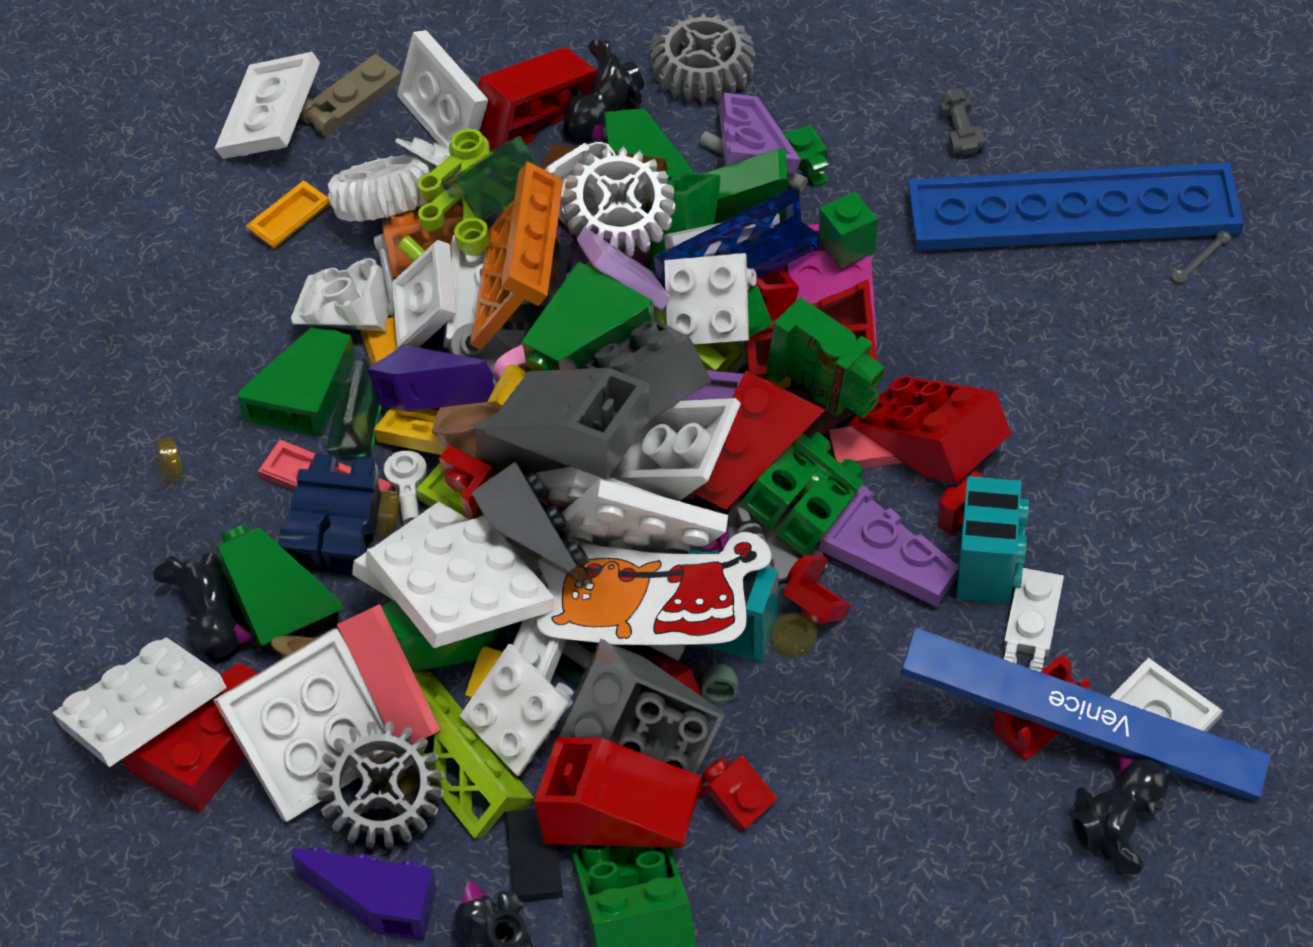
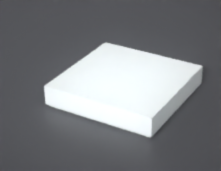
M440 240L434 242L392 282L397 348L403 345L419 348L456 314L449 243Z
M1150 658L1110 696L1113 699L1208 732L1221 718L1223 710Z

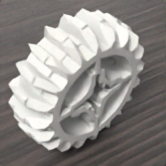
M624 146L619 150L618 156H612L607 147L602 151V159H598L590 153L587 156V165L577 162L574 166V175H568L565 179V188L567 190H564L561 194V203L564 205L562 208V218L564 221H570L568 223L570 235L580 234L586 227L599 238L610 243L613 248L624 250L625 254L629 257L634 255V247L636 246L646 253L650 249V241L659 243L662 240V230L670 228L672 221L670 216L675 211V203L671 200L674 197V188L672 185H667L668 175L666 171L656 172L657 163L655 159L645 164L642 163L643 154L641 151H638L633 158L627 157V151ZM641 190L647 194L652 204V209L648 214L641 209L642 204L637 201ZM589 192L595 196V202L599 205L597 214L594 217L584 204V199Z
M405 154L397 157L390 156L383 159L378 158L374 161L352 166L350 169L342 170L330 179L331 181L328 183L330 204L337 218L349 222L355 220L359 222L365 220L374 221L378 218H388L396 214L401 215L403 212L415 210L416 207L423 206L428 202L421 198L417 181L422 175L432 172L433 168L429 161L415 154L410 156Z

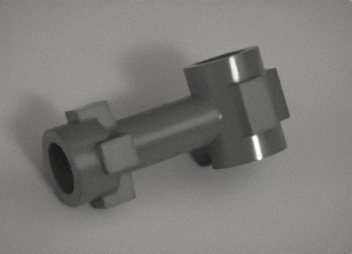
M958 88L948 90L943 94L941 110L943 116L951 115L956 130L949 132L953 154L965 156L978 153L979 149H984L985 140L981 126L970 125L966 112L972 109L970 97H966L964 91Z

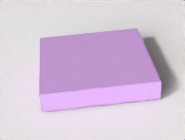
M586 227L577 238V243L594 268L611 279L652 299L653 306L656 309L662 310L671 297L652 271L619 249L613 248L610 243L599 238Z

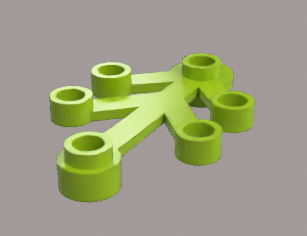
M463 129L455 133L449 145L450 156L432 172L422 175L417 181L421 198L432 201L420 207L418 211L421 227L427 231L440 229L445 223L444 213L463 197V221L456 225L454 234L458 248L468 256L481 255L486 251L490 243L487 224L481 220L480 195L501 206L503 213L515 198V192L511 193L507 190H516L518 173L522 168L517 163H509L491 153L488 140L481 132L475 129ZM478 165L499 175L501 186L480 175ZM461 168L462 176L444 191L442 183Z

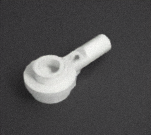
M413 451L394 453L384 464L386 480L395 487L396 492H399L403 525L419 516L416 489L427 473L425 459L419 453Z

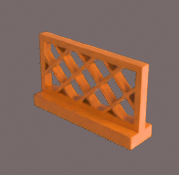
M528 161L518 173L514 200L489 228L490 243L485 251L470 345L480 350L483 349L524 300L539 306L548 295L563 180Z

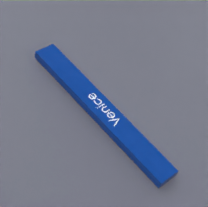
M915 628L912 633L900 671L901 675L1136 760L1152 759L1160 763L1167 771L1244 799L1256 802L1261 797L1271 757L1269 754L925 630Z

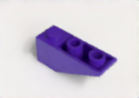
M407 345L399 347L367 368L379 405L402 411L487 402L495 388L493 373L488 367L486 360Z
M312 847L308 850L292 848L291 857L297 876L375 933L424 941L437 892L432 868H426L423 864L414 861H403L400 864L380 861L376 857L367 854H357L354 857L338 855L320 847Z

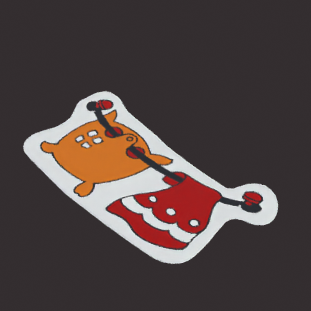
M750 532L735 534L729 539L720 554L653 553L579 543L590 560L585 565V568L593 581L585 586L538 559V567L544 575L548 584V590L555 597L552 612L537 616V627L541 633L548 637L599 643L600 639H604L609 644L690 645L729 642L739 637L746 626L743 577L751 571L766 567L771 561V551L763 539Z

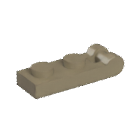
M374 54L313 100L306 98L299 119L306 124H314V128L318 133L328 137L400 84L402 72L377 54Z

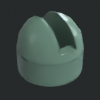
M723 663L713 664L706 669L701 680L703 697L714 704H725L734 700L738 695V678L734 670Z

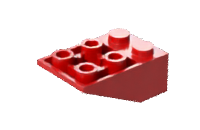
M902 376L895 379L889 388L879 396L877 405L865 418L857 415L848 423L850 427L855 428L895 455V458L923 476L952 483L960 482L1012 434L996 391L944 383L942 381L913 378L911 376Z
M557 737L534 800L545 844L683 848L701 788L702 778L699 775L604 738Z

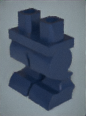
M316 453L308 470L299 469L296 479L298 484L295 487L291 501V511H287L288 521L280 529L278 544L304 568L324 571L325 565H327L328 570L331 572L352 574L354 560L367 552L364 535L375 534L379 509L383 500L378 485L379 470L373 459L357 458L353 460L350 474L338 473L339 463L337 458L328 454ZM325 529H327V530L324 532L323 538H322V535H321V534H322V531L325 530Z

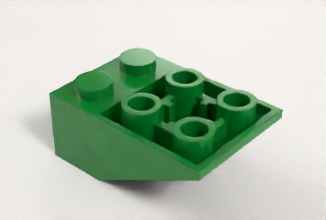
M570 845L594 947H696L690 903L670 847Z

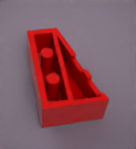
M563 47L481 76L477 87L486 96L488 102L479 132L488 140L489 151L506 160L507 155H505V152L520 141L527 145L535 139L532 133L549 122L554 126L562 121L571 95L576 96L577 90H580L584 95L590 94L592 80L597 70L570 49Z
M869 279L812 304L849 329L857 340L863 336L871 341L870 357L877 361ZM773 325L749 337V341H744L746 370L756 376H767L766 370L771 349Z
M745 371L732 397L736 398L741 404L709 480L691 493L726 510L825 410Z
M239 662L220 676L227 688L124 757L123 761L127 771L201 813L246 757L213 700L255 676L258 672Z

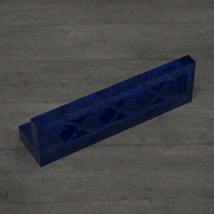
M789 189L655 255L656 277L665 289V260L703 257L711 244L720 241L721 244L714 256L745 253L747 268H753L758 279L820 248L819 234L802 222L799 193ZM787 208V219L772 226L771 223L778 211ZM752 224L756 225L748 239L740 243L737 242L744 228Z

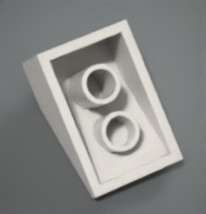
M736 398L678 402L646 423L610 477L662 497L680 501L709 480L741 403Z

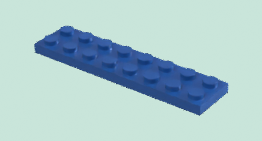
M1230 163L908 180V195L916 251L1212 236L1221 231H1227L1231 235L1241 234L1243 228V218Z

